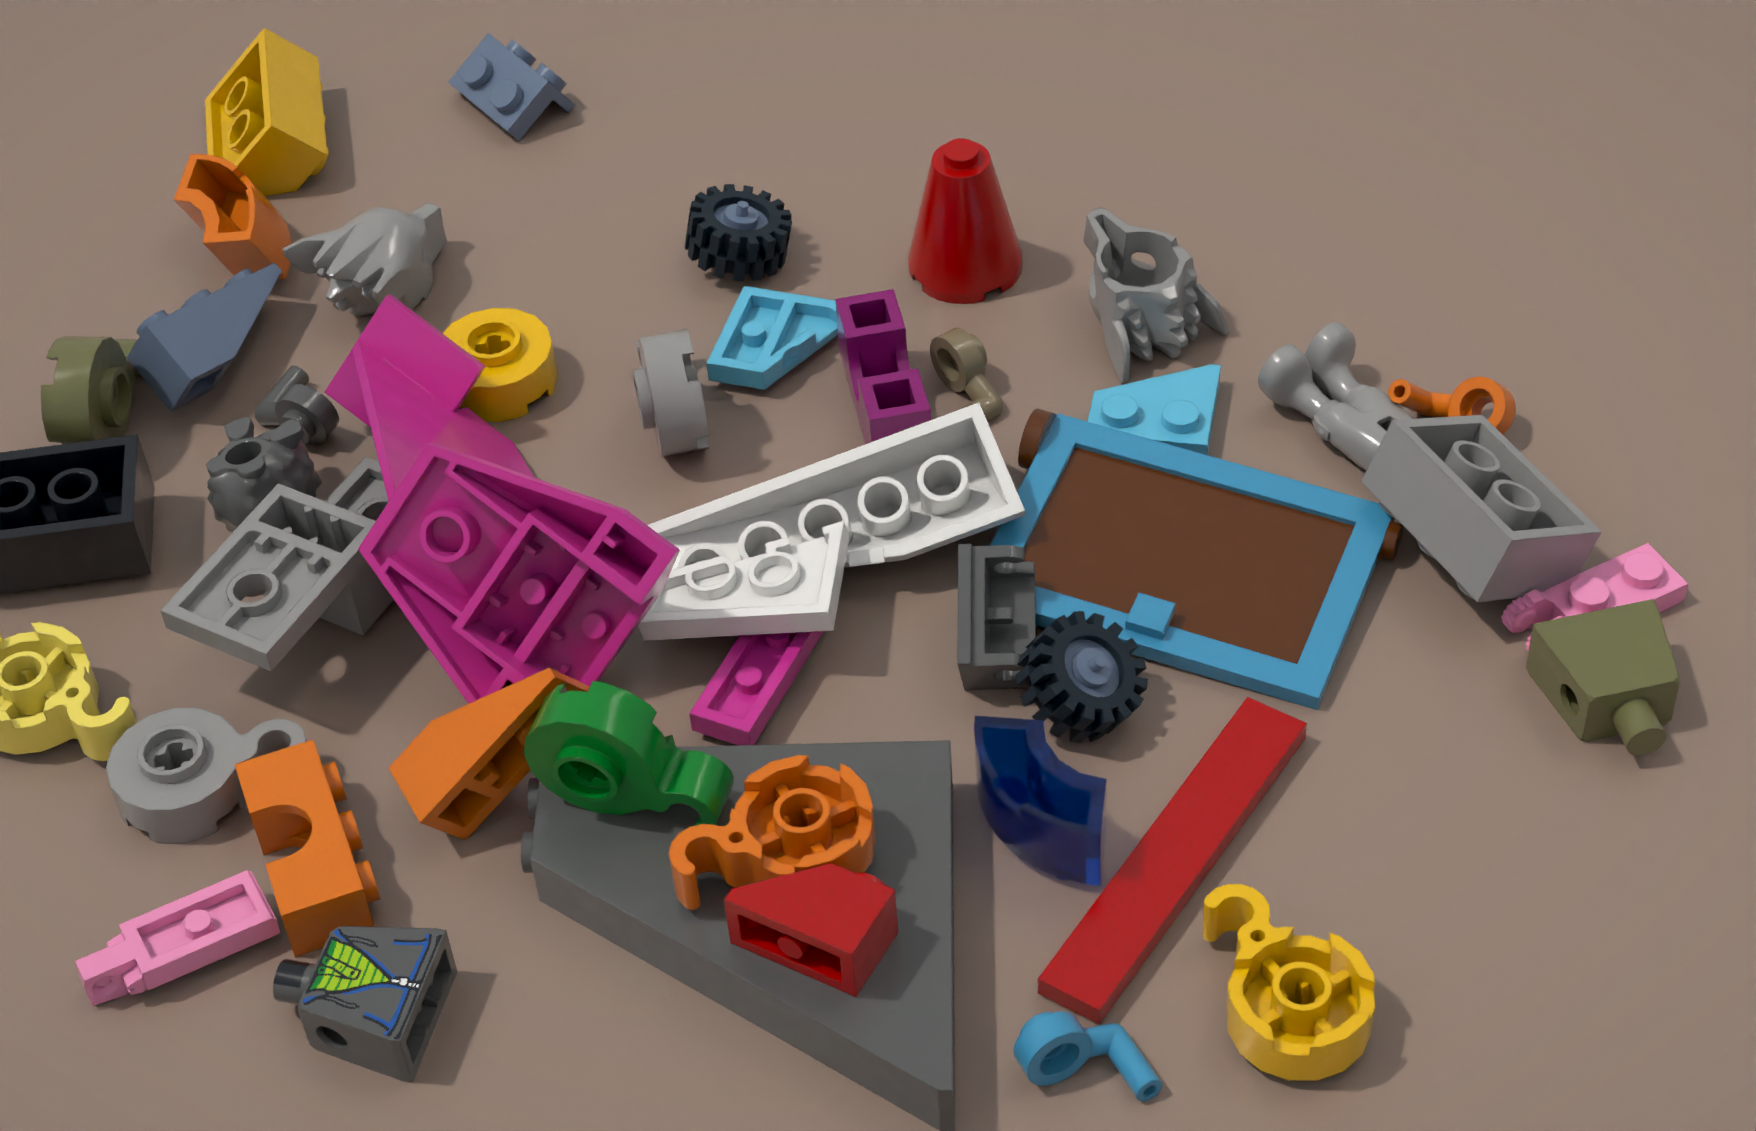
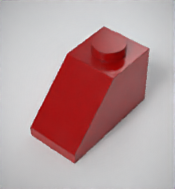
M832 863L733 888L724 898L730 943L854 997H857L898 935L895 889L886 886L880 879L871 874L863 872L854 873Z

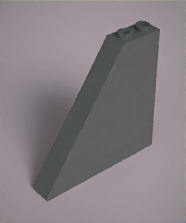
M951 740L677 747L683 751H702L713 755L723 761L732 771L734 784L717 826H726L730 822L731 808L735 809L736 802L745 792L744 781L746 778L771 761L796 755L809 756V765L828 766L837 771H840L841 763L850 767L866 783L873 803L876 843L872 863L865 873L877 877L886 886L895 889L898 935L857 997L730 943L724 898L734 887L728 885L720 874L705 872L697 876L701 900L699 908L689 910L677 899L674 888L669 850L672 841L680 832L688 827L695 826L699 812L693 807L676 803L672 804L664 812L644 809L623 815L596 813L570 804L549 791L537 778L529 779L527 790L528 813L530 819H535L533 831L523 832L521 864L524 873L534 874L541 902L937 1130L955 1131L954 874Z

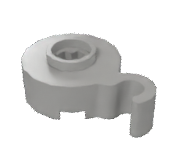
M682 329L639 337V341H636L640 368L633 369V379L643 429L654 428L661 457L709 449L707 439L709 432L700 380L697 379L695 367L691 365L690 355L694 354L688 330Z
M171 708L148 715L128 728L111 748L106 771L110 788L122 819L128 826L131 823L135 828L148 832L151 841L157 843H188L211 836L219 829L216 821L230 813L236 803L241 809L246 804L234 764L294 746L307 740L303 728L296 722L288 719L268 720L260 723L247 734H239L219 714L202 708Z

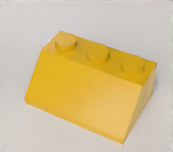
M263 28L205 99L207 154L232 162L264 196L297 191L310 175H317L327 161L329 149L326 146L324 125L326 118L325 114H323L322 82H320L318 57Z

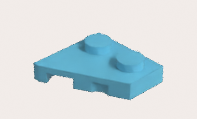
M743 286L706 363L708 380L762 390L767 389L838 335L835 300Z
M1206 365L1094 391L1087 422L1208 455L1220 387L1221 365Z

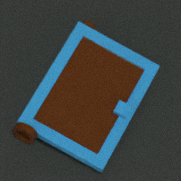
M1036 408L1025 425L1018 453L1019 466L1028 469L1017 491L1025 509V516L1001 524L990 546L1015 545L1025 548V561L1034 562L1036 569L1037 626L1047 628L1057 618L1064 614L1068 617L1075 611H1084L1086 620L1093 613L1105 616L1103 628L1107 629L1114 622L1123 628V631L1118 636L1123 643L1133 638L1138 645V648L1131 653L1133 655L1318 710L1379 557L1392 561L1395 559L1401 543L1404 526L1401 523L1394 522L1395 518L1387 514L1381 508L1380 503Z

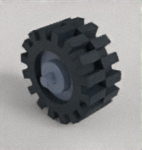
M724 184L723 192L716 186L709 187L706 194L699 192L695 196V201L691 202L685 238V250H688L687 256L691 261L699 260L698 267L704 271L711 267L715 268L714 276L724 278L726 272L734 274L733 281H743L744 274H749L752 281L762 280L763 272L771 277L777 273V267L782 269L785 264L792 227L791 212L789 209L784 210L785 204L780 199L770 202L771 193L762 190L759 195L753 194V187L744 185L743 191H735L734 184Z
M1075 611L1068 617L1064 614L1057 618L1026 646L1027 650L1020 655L1017 664L1024 667L1016 674L1017 686H1029V689L1020 696L1024 706L1036 703L1040 709L1032 718L1039 725L1047 719L1054 722L1049 733L1058 738L1070 729V742L1080 743L1086 737L1092 742L1111 732L1141 705L1144 698L1139 695L1147 690L1148 679L1138 677L1147 668L1144 657L1132 659L1130 655L1138 648V645L1133 638L1125 643L1118 638L1123 628L1116 622L1107 629L1103 628L1105 616L1093 613L1087 620L1085 619L1084 611Z

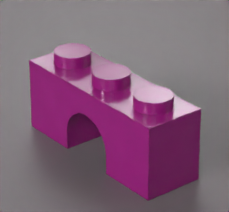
M894 289L835 299L839 352L865 444L930 421L931 409L918 368L910 370L906 328Z

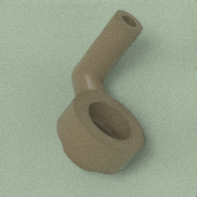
M953 328L935 337L930 343V356L936 373L949 389L955 392L965 390L973 401L960 409L980 403L987 421L1000 415L1003 410V402L984 377L987 354L981 341L975 335L968 334L961 328Z

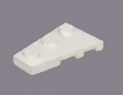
M841 521L822 527L824 537L791 546L788 537L765 543L766 553L740 561L732 562L731 559L722 555L671 570L663 591L638 625L643 641L833 631L849 542L845 522Z

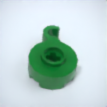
M592 681L588 692L574 690L567 692L565 683L557 685L546 696L525 739L524 757L534 776L549 791L570 804L596 813L623 815L644 809L664 812L672 804L682 803L693 807L699 812L695 825H717L734 784L732 771L723 761L702 751H683L678 749L673 736L664 737L663 733L652 723L657 711L650 704L627 690L604 682Z

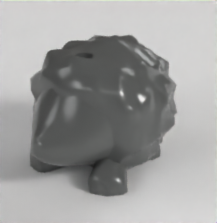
M249 417L236 419L225 425L224 429L230 443L218 452V456L212 458L206 466L210 475V479L207 482V488L210 493L207 499L214 509L215 519L225 523L228 531L233 533L278 483L316 498V490L322 481L319 474L314 470L313 461L309 458L302 438L305 434L300 422L292 419L287 420L279 427L266 431L257 437H254V424Z

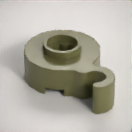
M63 336L54 341L46 357L50 360H57L53 385H41L42 420L49 442L68 444L125 436L131 412L135 377H142L126 358L137 339Z

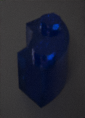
M975 716L974 744L977 794L981 809L994 833L1018 857L1058 879L1101 886L1106 838L1107 779L1080 773L1059 760L1046 742L1043 720Z

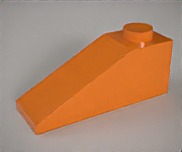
M547 668L432 720L388 768L419 822L466 840L530 771L524 757L525 739L546 696L557 685L564 683L567 692L571 690L588 692L590 686L551 668Z

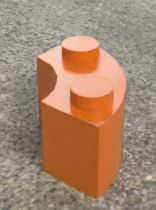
M190 154L174 201L204 231L203 244L233 275L244 269H250L254 273L275 262L282 271L278 279H286L291 262L284 256L282 249L291 244L288 226L280 212L232 162L214 155Z

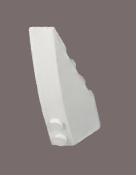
M976 403L667 517L648 526L680 550L672 568L673 570L722 555L731 559L732 562L766 553L765 543L788 537L791 546L824 537L822 527L844 521L849 538L844 566L846 568L906 560L1025 516V509L980 403Z

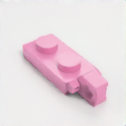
M246 870L119 924L121 933L106 943L108 947L76 960L75 964L83 987L92 1005L95 1006L125 996L128 992L130 995L143 993L146 989L148 991L276 936L280 934L277 919L252 871L248 872Z

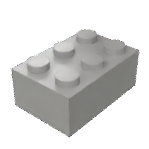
M1483 415L1392 420L1361 480L1380 501L1381 508L1387 514L1396 518L1418 540L1417 543L1420 549L1427 555L1435 558L1456 580L1458 588L1476 602L1523 597L1526 593L1535 589L1543 592L1578 575L1602 533L1584 513Z

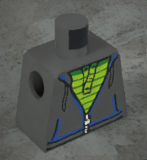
M339 926L330 932L316 964L291 959L281 961L274 977L273 995L276 1001L299 1005L298 1013L309 1045L317 1051L397 1080L413 1083L456 977L457 968L446 930L437 928Z

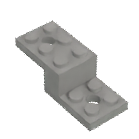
M365 457L326 501L278 483L160 610L166 629L271 672L318 618L364 635L394 600L358 550L360 544L388 503L379 461ZM246 596H266L256 602L247 603L241 601Z

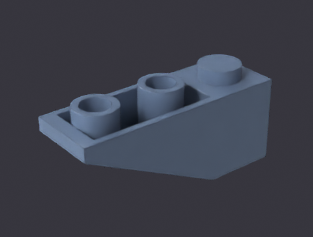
M275 262L254 273L250 269H244L234 275L223 288L213 293H210L208 289L201 290L191 296L180 309L170 314H167L165 310L158 311L144 320L137 328L136 332L139 338L126 358L170 411L216 387L235 358L282 272Z

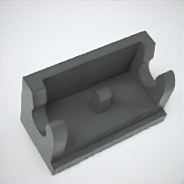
M958 544L957 665L964 690L1029 688V686H1017L1016 674L1024 668L1017 665L1020 655L1027 650L1026 646L1036 638L1035 564L1031 561H1025V548L1020 546H972L971 544Z

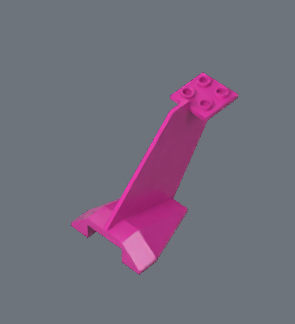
M390 294L385 296L324 392L371 428L388 498L387 505L360 544L358 550L468 704L547 668L558 671L588 686H591L592 681L599 682L663 591L680 550L627 509L535 478L511 440L467 407L458 410L486 366Z

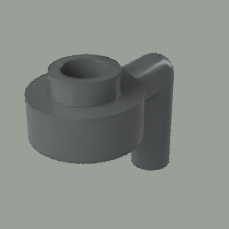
M291 366L256 407L254 413L257 422L264 426H280L290 419L300 422L305 434L302 437L304 443L315 445L323 443L339 423V415L334 405L323 394L306 386L309 382V377L304 370L297 366Z

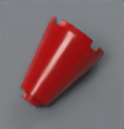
M964 138L954 139L943 144L932 155L908 255L909 274L912 280L915 276L922 283V291L939 301L954 304H973L985 301V292L1001 286V294L1017 282L1022 271V250L990 153L983 145Z

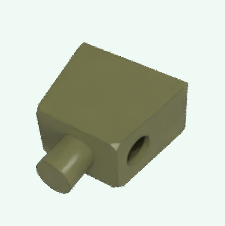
M1654 599L1533 624L1526 669L1577 738L1593 741L1620 735L1627 751L1635 756L1649 754L1662 746L1666 740V733L1662 726L1672 720L1679 689V674Z

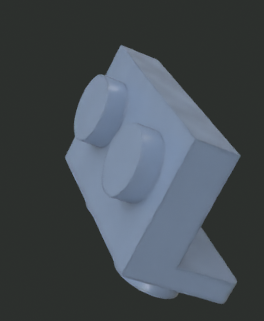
M489 33L448 81V83L518 141L552 100L568 113L575 106L571 100L561 93V90L567 83L543 63L535 71L531 66L537 59L521 45L511 39L505 47Z

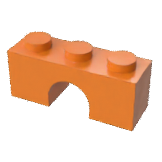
M314 739L234 764L263 855L289 847H302L290 856L265 864L294 956L298 957L322 949L330 932L339 926L375 927L368 903L380 900L381 898L369 860L356 864L354 862L352 852L364 848L352 810L338 814L335 803L347 800L335 761L322 765Z

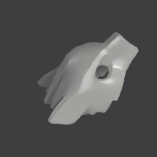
M427 203L412 213L388 207H374L358 214L339 229L300 239L282 250L284 256L299 271L306 274L316 273L321 278H327L330 285L326 298L328 301L336 303L337 309L343 312L349 309V313L360 317L367 314H375L386 295L391 294L411 310L420 303L421 299L427 300L433 282L432 263L447 242L441 208Z
M1104 207L1095 209L1086 215L1083 241L1095 258L1094 269L1089 282V301L1094 314L1102 325L1106 347L1113 367L1122 384L1127 383L1130 377V351L1144 360L1152 361V346H1154L1171 358L1181 355L1180 347L1188 345V338L1194 341L1198 336L1199 331L1194 323L1200 321L1222 336L1227 335L1229 328L1221 306L1197 281L1193 258L1184 248L1178 245L1176 237L1153 229L1130 226ZM1137 252L1148 253L1154 258L1156 266L1153 267L1133 259L1131 256Z

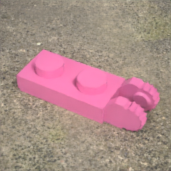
M1647 543L1581 572L1543 592L1535 589L1526 593L1523 597L1519 596L1518 599L1512 600V603L1507 605L1506 610L1503 611L1504 614L1501 616L1503 619L1501 622L1512 633L1516 632L1518 634L1528 628L1529 630L1532 629L1534 623L1654 599L1660 613L1682 603V600L1686 597L1688 583ZM1531 635L1527 637L1528 641L1525 643L1527 645L1526 649L1528 651Z

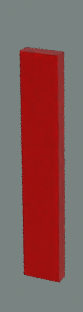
M1247 697L1038 977V994L1099 1025L1303 743L1306 738V722Z

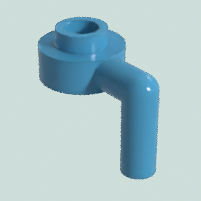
M1043 1012L1032 1017L1024 1024L1014 1045L1013 1054L1029 1081L1035 1085L1046 1086L1063 1081L1078 1071L1089 1057L1107 1054L1139 1101L1152 1099L1161 1091L1163 1086L1161 1080L1124 1027L1119 1024L1111 1023L1083 1028L1072 1013Z

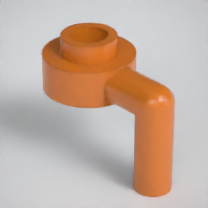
M1487 377L1469 378L1457 386L1452 394L1429 392L1404 379L1395 380L1388 390L1391 401L1423 416L1454 417L1480 415L1482 408L1486 404L1493 402L1494 409L1488 421L1502 435L1510 428L1515 417L1516 406L1511 392L1504 385Z

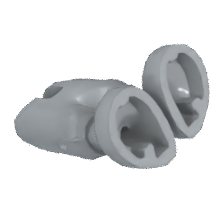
M1333 322L1323 327L1314 336L1305 355L1292 344L1284 345L1277 349L1262 366L1258 376V384L1261 391L1275 403L1286 408H1293L1312 419L1314 430L1318 436L1336 447L1355 464L1367 470L1392 420L1413 419V417L1400 405L1391 401L1389 396L1378 387H1370L1365 384L1360 385L1349 369L1356 349L1354 334L1342 323Z

